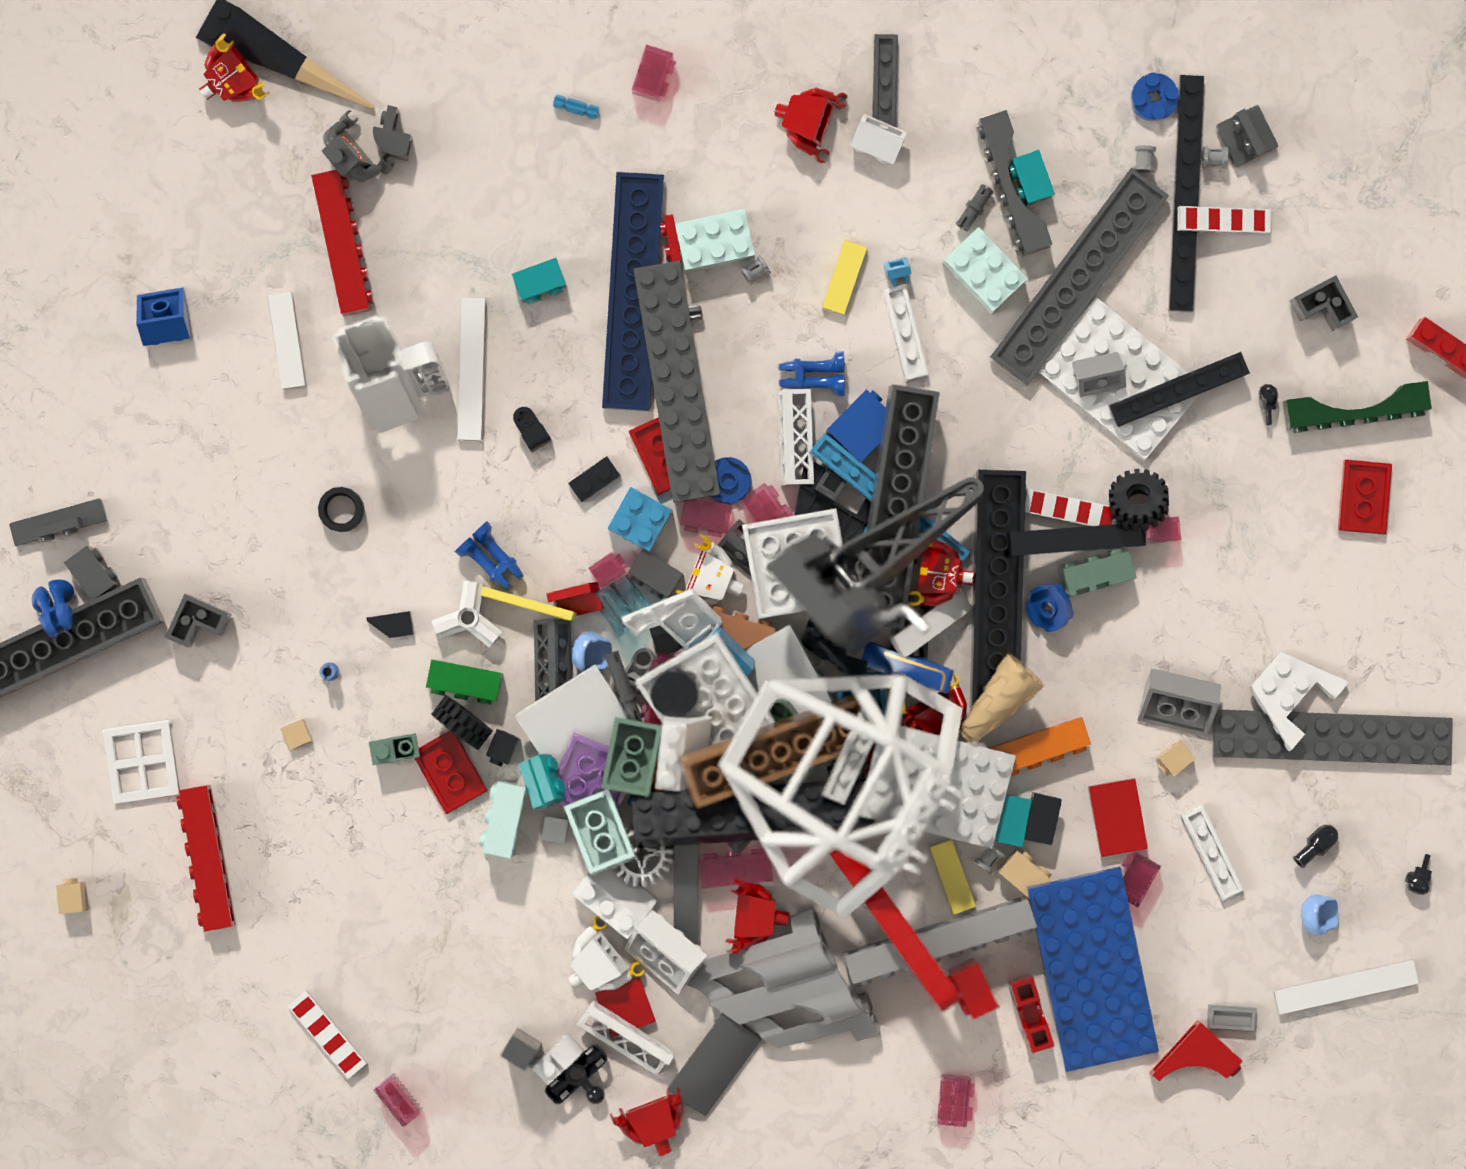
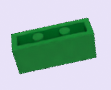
M431 659L426 688H431L432 694L445 696L446 691L455 693L454 698L468 700V697L472 696L478 698V703L491 705L492 701H498L503 673Z

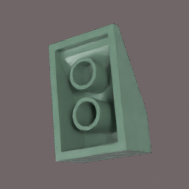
M615 717L601 788L649 797L662 726Z

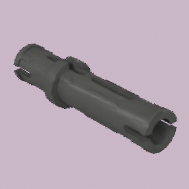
M619 650L605 654L604 657L619 695L617 699L619 703H622L626 718L634 721L641 719L642 715L635 700L637 696L635 692H632Z

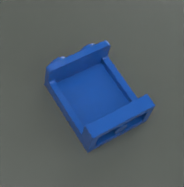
M866 389L826 430L828 435L852 454L860 463L880 444L885 407L880 403L883 399L874 390L869 392Z

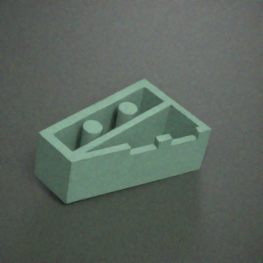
M1122 548L1109 551V557L1100 559L1099 555L1085 558L1087 563L1077 565V561L1063 564L1064 569L1058 572L1065 592L1069 597L1137 579L1130 552H1123Z

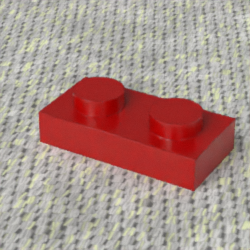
M673 214L665 215V222L660 224L662 236L668 237L669 245L664 246L666 259L672 260V262L681 261Z

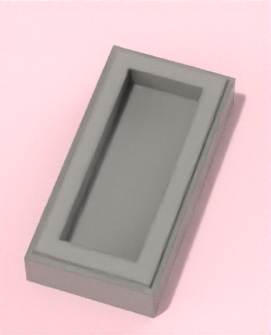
M1208 1004L1207 1029L1255 1032L1257 1008Z

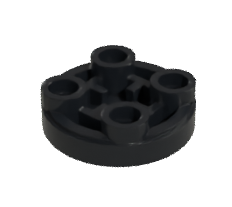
M675 667L667 668L658 674L653 680L650 690L653 706L660 713L669 717H680L688 714L695 707L699 696V685L695 679L686 671Z

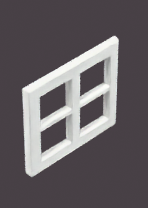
M171 720L108 728L101 731L104 737L113 804L179 794L170 728ZM161 730L164 753L144 756L141 733ZM134 734L137 758L117 760L114 737ZM166 763L169 786L149 789L145 766ZM139 767L142 790L122 793L119 770Z

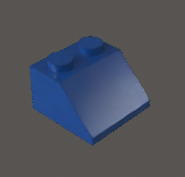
M184 287L137 295L136 325L143 346L190 339V320Z

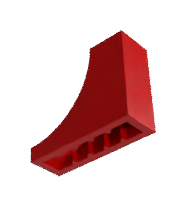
M1197 1020L1149 1073L1160 1082L1166 1075L1175 1070L1199 1066L1212 1069L1227 1079L1229 1076L1234 1077L1242 1068L1240 1064L1243 1061Z

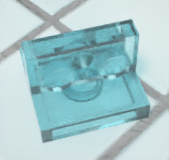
M628 574L596 593L604 606V609L600 610V612L618 637H621L630 630L623 623L622 618L650 606L633 581L630 580Z

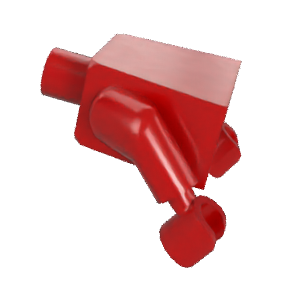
M812 88L801 92L800 95H792L788 106L780 103L777 104L774 114L775 117L783 119L782 127L787 130V137L797 149L810 156L814 155L818 163H825V161L819 159V153L824 152L830 155L829 151L826 149L818 150L817 146L821 147L834 106L837 109L846 107L845 104L839 103L838 98L847 99L848 96L845 93H839L836 96L831 91Z
M734 879L733 882L739 884L737 890L731 889L732 893L738 895L734 926V938L737 939L728 938L725 940V943L733 944L730 950H726L727 953L737 954L740 950L748 949L752 945L766 941L769 936L773 935L774 925L788 926L789 912L776 911V899H773L772 894L760 884Z
M677 1088V1094L670 1095L669 1090H666V1096L627 1110L625 1114L622 1108H619L620 1115L618 1117H614L612 1113L610 1114L613 1124L618 1126L625 1136L636 1144H643L644 1147L654 1144L658 1155L663 1156L672 1152L668 1139L676 1136V1130L681 1127L684 1113L681 1092Z

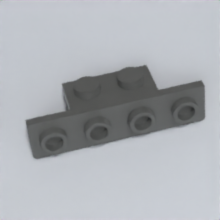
M95 499L10 523L9 526L14 545L19 546L40 540L41 543L54 540L55 535L62 533L64 536L78 533L77 529L106 522L107 517L102 500Z

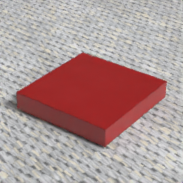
M640 976L633 978L616 990H600L595 992L600 1005L637 1028L656 1022ZM611 1028L608 1029L611 1038L620 1035Z

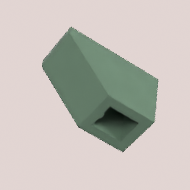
M416 733L369 742L373 765L420 757Z

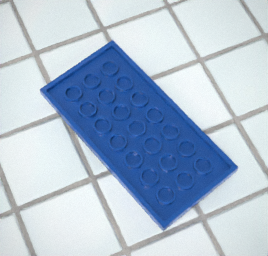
M1121 867L1027 887L1031 910L1037 926L1035 930L1065 1071L1069 1072L1159 1052Z

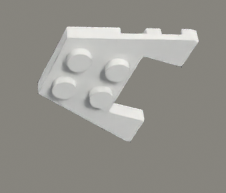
M692 589L622 618L623 623L636 636L653 623L658 622L683 646L682 649L666 661L673 659L709 638L722 624L721 617Z
M1280 652L1249 689L1263 712L1267 713L1274 725L1273 728L1277 734H1280L1285 743L1284 746L1290 752L1305 733L1287 719L1289 713L1314 684L1334 700L1347 686L1348 682Z

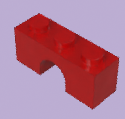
M1423 317L1419 319L1406 340L1424 352H1431L1446 362V367L1465 379L1466 344L1428 318Z
M1029 975L1009 981L1008 983L1030 1052L1035 1053L1055 1047L1049 1025L1041 1007L1034 977Z

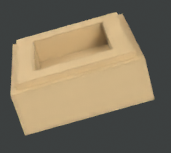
M303 719L281 728L289 750L313 741Z

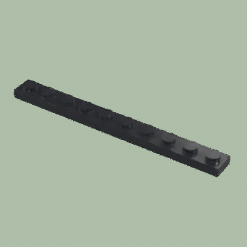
M1197 75L1179 76L1168 311L1193 312L1197 231H1177L1179 206L1198 207L1204 76Z

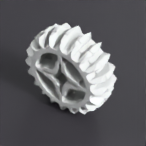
M630 824L628 825V829L630 831V833L628 834L630 839H633L634 829L633 826ZM668 846L660 847L661 849L656 850L647 847L643 848L645 852L648 851L649 853L644 856L643 864L639 857L634 859V861L638 862L640 874L631 872L625 864L613 869L621 868L617 873L618 877L623 876L625 873L627 874L624 878L625 883L634 878L633 886H637L639 880H642V886L647 887V879H650L651 883L655 885L656 880L654 876L657 875L661 880L664 879L663 874L660 873L662 869L670 872V868L665 866V863L672 864L674 862L673 859L667 858V855L674 854V850L666 849ZM634 848L636 854L640 853L641 848ZM661 856L656 868L647 873L648 862L653 858Z

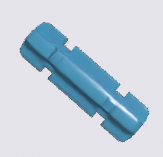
M556 95L553 101L554 108L561 110L564 108L567 112L581 116L587 115L591 119L598 117V106L592 104L588 106L585 102L571 98L565 99V96Z

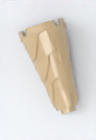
M1007 654L996 669V673L985 686V691L972 706L971 712L962 724L963 731L961 734L968 741L973 742L975 740L978 742L991 730H995L1010 714L1013 715L1026 701L1031 700L1044 687L1045 684L1030 669L1024 667L1025 664L1013 655Z

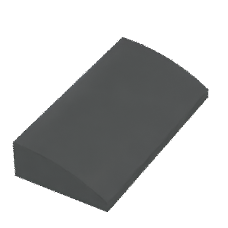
M721 1013L669 1084L667 1090L675 1095L677 1094V1088H679L681 1101L706 1116L762 1039L744 1025H739Z

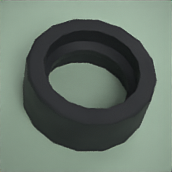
M335 487L326 491L318 504V514L322 523L330 530L337 532H348L356 528L362 521L365 512L364 503L360 496L353 490L345 487ZM343 495L353 501L355 513L350 521L339 524L330 519L327 507L334 497Z

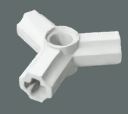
M470 581L463 582L459 610L431 621L438 640L468 630L489 648L497 641L503 631L480 614L481 591L484 584ZM466 611H472L475 619L473 623L467 625L463 622L462 616Z

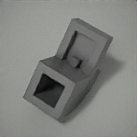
M388 105L387 111L382 112L380 125H383V128L373 126L374 140L385 155L408 161L413 138L411 134L395 131L399 110L397 107Z

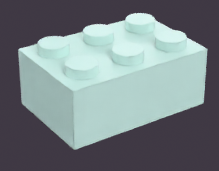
M745 209L675 224L685 274L755 259Z
M979 227L943 261L947 269L990 314L1002 305L1028 279Z
M501 780L497 782V785H492L489 799L493 800L492 808L487 809L484 823H488L487 832H482L479 845L483 847L482 853L510 859L514 856L527 796L525 785Z
M604 790L564 807L591 875H597L638 858L611 790Z

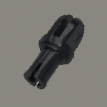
M1322 825L1307 838V845L1293 857L1296 864L1301 868H1305L1317 855L1324 856L1338 841L1337 829L1332 825Z

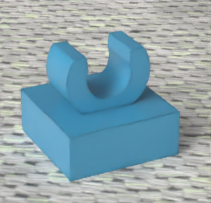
M906 257L883 263L885 273L894 287L897 286L896 279L898 277H903L905 283H909L908 275L912 273Z

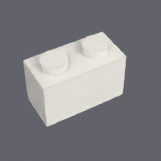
M864 114L850 146L854 147L858 153L875 156L881 163L894 164L907 132Z

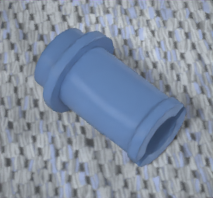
M328 662L320 668V676L326 681H334L339 676V668L336 664ZM327 668H331L332 674L330 676L326 674Z

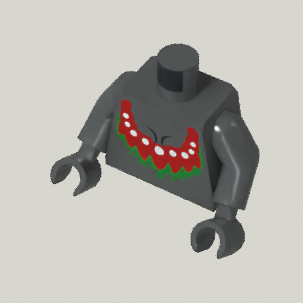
M348 110L340 117L339 121L325 131L323 141L326 147L322 150V153L343 177L357 180L358 182H365L378 176L380 172L388 174L395 164L386 163L390 157L389 155H384L377 165L373 164L350 134L345 131V129L351 128L358 121V118L351 120L348 117L351 110Z

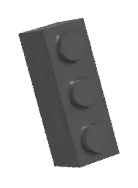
M517 1027L500 1056L525 1071L528 1066L533 1068L543 1050L539 1047L542 1042Z

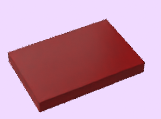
M659 417L629 430V434L659 496L670 491L671 487Z
M1346 459L1343 461L1337 531L1386 535L1392 464Z
M448 731L419 748L420 757L414 759L446 814L488 791L459 738L453 732Z
M1132 778L1088 786L1100 857L1148 849L1136 779Z

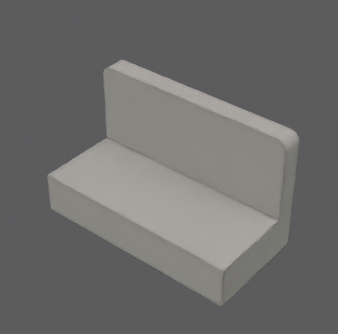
M1118 352L1072 362L1077 377L1080 397L1127 387L1125 368Z

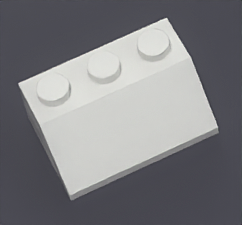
M686 714L680 717L663 716L655 789L672 791L688 789L678 757L709 746L711 716Z
M612 868L594 876L588 873L572 895L628 939L636 926L646 917L658 900L639 884L633 886L632 878L628 883H625L624 878L627 874L618 877L619 868Z
M653 910L636 926L624 947L626 952L677 994L683 990L707 957L701 947L693 944L685 937L683 932L675 929L662 915L657 914Z

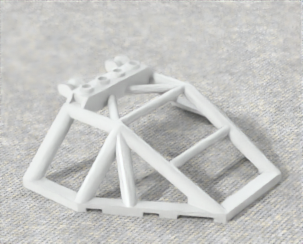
M902 673L766 680L720 761L719 767L731 785L746 817L750 820L771 863L775 866L782 883L846 918L903 867L919 876L921 873L919 868L906 863L910 854H912L918 860L927 862L929 857L914 850V847L938 804L940 803L955 812L957 808L955 804L942 799L945 791H950L958 798H963L965 794L949 785L963 708ZM891 688L885 718L867 689ZM852 690L870 723L805 692ZM906 693L944 714L937 758L898 737ZM777 696L826 718L783 795H780L738 767L739 762ZM834 723L886 747L839 833L791 802ZM893 757L904 802L896 819L850 833ZM903 757L924 768L912 791L910 790ZM750 792L809 832H771ZM889 831L876 854L856 843V841ZM813 846L792 867H789L779 848ZM835 848L874 869L841 899L802 878Z

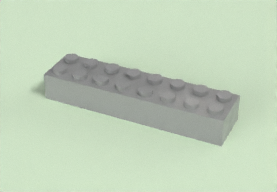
M1023 896L914 930V932L937 963L941 961L940 957L942 956L957 957L964 954L963 950L968 948L973 949V951L987 947L986 943L990 941L998 944L1010 940L1009 936L1017 934L1019 937L1032 933V928L1037 926L1029 900ZM890 938L842 952L852 984L857 983L858 986L872 983L871 978L878 976L881 979L892 977L895 975L894 971L903 969L904 972L912 971Z

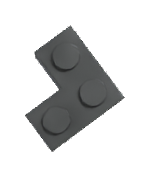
M1336 275L1289 300L1300 321L1322 311L1332 331L1358 318Z
M184 594L165 638L185 647H191L200 627L216 635H223L232 614L192 595Z

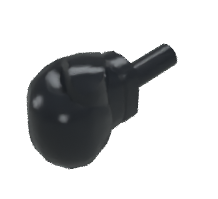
M1264 384L1260 387L1258 395L1262 401V410L1266 411V425H1272V410H1276L1279 394L1276 387L1271 384Z
M1425 854L1422 867L1416 866L1414 872L1410 871L1407 873L1405 882L1408 883L1409 891L1419 895H1425L1429 892L1432 871L1427 868L1431 855Z

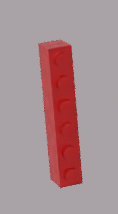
M337 170L313 174L311 177L340 312L343 316L371 311L370 304H374L372 291L366 288L365 281H369L367 268L362 267L360 258H364L362 245L357 244L355 235L359 234L356 220L352 221L350 212L354 211L351 197L347 198L345 189L349 188L348 179L343 177Z
M211 784L179 790L176 801L178 809H182L184 818L180 820L183 833H186L188 842H185V852L187 857H191L192 866H189V874L191 880H195L196 889H193V897L195 903H199L200 913H197L198 924L200 927H203L204 932L232 927L236 924Z

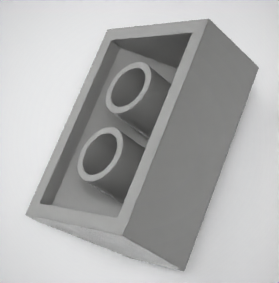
M1151 668L1144 688L1138 721L1207 737L1219 707L1221 684Z

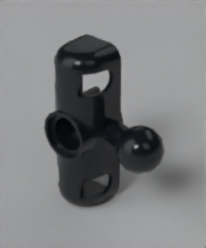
M598 1044L590 1045L566 1070L546 1086V1095L553 1103L561 1104L581 1086L587 1092L586 1097L590 1103H601L605 1098V1091L600 1086H593L588 1079L607 1062L606 1052ZM593 1048L588 1055L585 1054L589 1049ZM603 1058L604 1062L597 1067L595 1064ZM580 1068L583 1072V1077L577 1080L573 1079L570 1075V1070ZM557 1079L558 1082L551 1087L550 1085ZM567 1090L569 1094L564 1099H561L560 1096Z

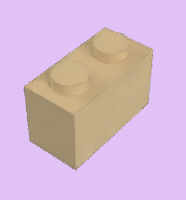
M1015 850L997 872L1029 899L1027 887L1052 882L1049 879L1052 874L1043 866L1039 868L1031 863L1034 859L1024 850L1021 853Z

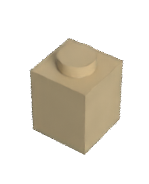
M1181 740L1174 742L1156 757L1160 762L1157 764L1159 769L1165 775L1170 774L1173 777L1196 759Z
M77 878L63 879V884L56 885L59 914L87 910L85 882H78Z

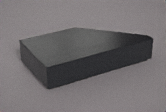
M410 611L366 618L367 622L389 638L414 635Z

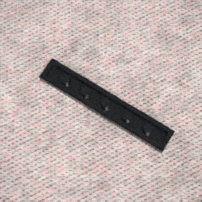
M1238 352L1110 404L1108 407L1118 428L1246 376L1250 372L1242 352Z
M1118 524L1007 532L1009 556L1146 546L1143 527H1140L1139 532L1133 531L1131 526L1129 530L1124 529L1123 524L1120 526Z

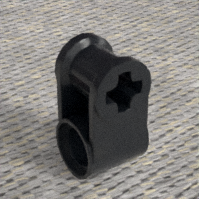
M520 407L515 410L513 414L514 423L521 432V436L531 453L552 441L546 429L530 408ZM522 411L525 414L530 413L531 415L528 417L529 422L527 424L523 421H518L521 417L519 413Z

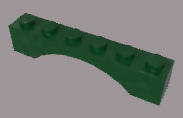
M1428 381L1403 384L1381 403L1363 409L1345 410L1333 408L1318 402L1312 397L1283 401L1286 430L1293 429L1294 433L1307 432L1308 427L1317 426V430L1329 429L1331 424L1340 423L1341 427L1355 425L1356 420H1364V424L1378 422L1379 417L1386 416L1388 421L1402 419L1401 414L1411 413V417L1425 416V411L1432 409Z

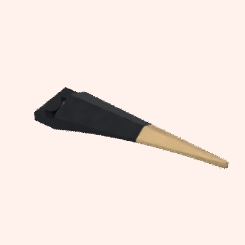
M226 0L215 1L196 36L197 40L212 47L220 36L225 34L224 41L228 44L233 41L234 47L245 61L367 108L374 109V106L240 7Z

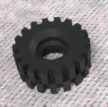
M1134 469L1132 474L1129 470L1125 471V477L1117 476L1116 482L1113 481L1111 489H1109V506L1113 519L1116 518V523L1119 526L1123 523L1124 529L1129 530L1131 526L1133 531L1139 532V528L1143 527V530L1147 531L1150 525L1153 528L1157 527L1158 520L1160 522L1165 520V515H1168L1169 492L1167 485L1165 486V480L1163 478L1159 479V474L1154 472L1150 475V470L1144 469V473H1140V469ZM1135 494L1148 496V500L1141 504L1132 503L1129 499Z
M447 695L443 697L431 713L449 731L476 750L480 749L493 732L478 717Z

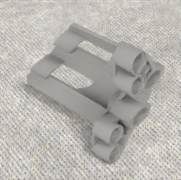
M814 908L790 916L793 930L791 934L752 945L748 949L740 950L737 954L726 953L704 960L701 967L687 983L689 987H693L703 993L710 1000V1004L739 1025L745 1024L749 1026L763 1040L777 1048L850 1030L856 1041L880 1035L879 1023L875 1014H873L869 994L867 992L857 994L850 985L846 984L837 969V963L827 946L825 936L820 930L819 918ZM749 970L763 980L764 986L735 995L732 990L716 979ZM798 1007L818 1013L821 1019L785 1030L768 1016Z

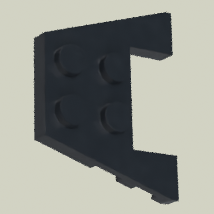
M813 461L814 484L799 486L794 516L836 508L842 543L844 544L868 523L871 502L865 498L857 514L815 491L814 487L825 468ZM804 466L801 479H807V469Z
M811 617L809 618L801 639L804 647L823 660H828L836 665L837 669L842 673L846 672L851 676L865 675L869 662L846 655L847 650L827 637Z

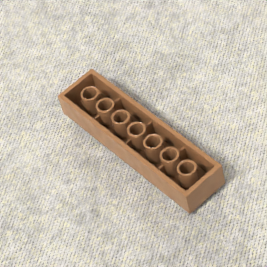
M854 694L828 703L856 717L861 709ZM808 710L759 728L738 767L764 784L795 773L826 718ZM834 723L811 766L839 757L851 730ZM733 738L678 757L692 803L698 808L735 794L719 767V763Z

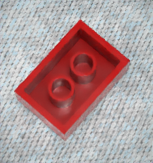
M973 957L948 969L950 975L947 978L962 998L958 1004L965 1016L970 1015L974 1020L999 1008L979 964Z

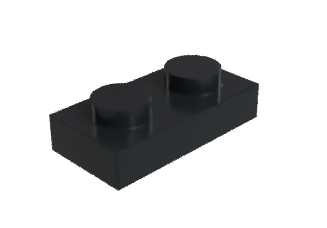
M606 456L568 484L583 503L621 475Z

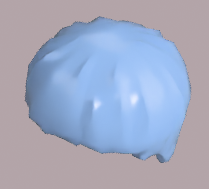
M595 632L583 633L574 641L572 662L577 669L583 672L595 664L599 670H604L608 665L604 655L612 652V644L608 639Z
M1318 894L1308 897L1301 908V918L1305 930L1312 935L1320 936L1326 934L1328 930L1336 928L1338 925L1337 900Z

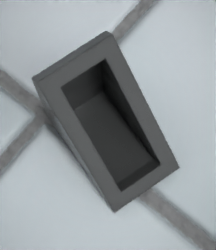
M828 467L814 490L835 502L847 482Z

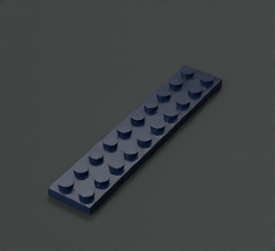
M616 172L602 409L650 411L652 375L634 268L659 264L663 174Z

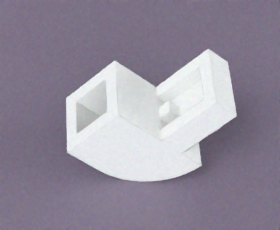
M567 1032L535 1063L532 1069L549 1085L582 1054L584 1049Z

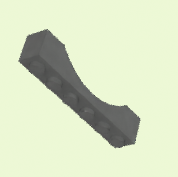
M1007 110L980 118L976 131L979 139H984L986 148L983 151L987 162L992 163L994 171H991L995 185L999 184L1002 192L999 193L1000 202L1003 207L1007 206L1009 215L1006 218L1010 229L1015 230L1017 238H1014L1017 251H1022L1023 256L1050 248L1052 241L1045 221L1035 216L1023 204L1011 182L1008 154L1014 130Z

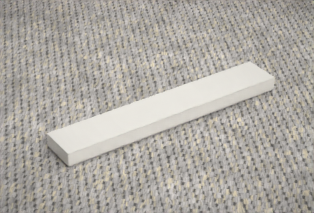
M461 298L457 440L482 441L485 298Z
M1408 960L1273 990L1278 1014L1281 1015L1419 984L1414 960Z

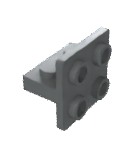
M1259 105L1236 112L1233 117L1216 125L1236 167L1278 147V143Z

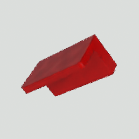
M598 582L586 583L546 593L548 603L556 602L558 608L576 612L577 616L604 609Z

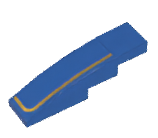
M869 642L864 648L862 660L869 662V668L888 675L902 673L927 688L943 693L949 692L954 670L920 656L909 655L901 659L896 649H889L875 642Z

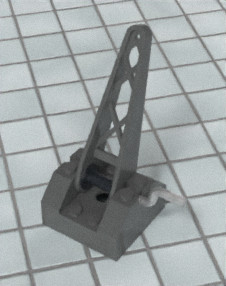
M966 478L849 540L840 547L826 535L821 538L817 533H814L790 544L766 568L827 637L854 656L879 634L885 621L893 620L899 615H905L922 634H925L930 627L912 608L899 605L889 610L885 606L888 603L879 591L982 499L983 484L977 478ZM954 496H965L963 504L959 507L946 508L949 499ZM937 515L934 526L918 539L901 540L905 527L923 516ZM897 533L895 540L885 541ZM898 546H908L896 555ZM892 547L888 562L881 568L867 553L872 548ZM855 559H858L871 573L869 577L860 582L846 568L847 564ZM835 579H837L839 583L847 591L842 593L840 589L834 584Z

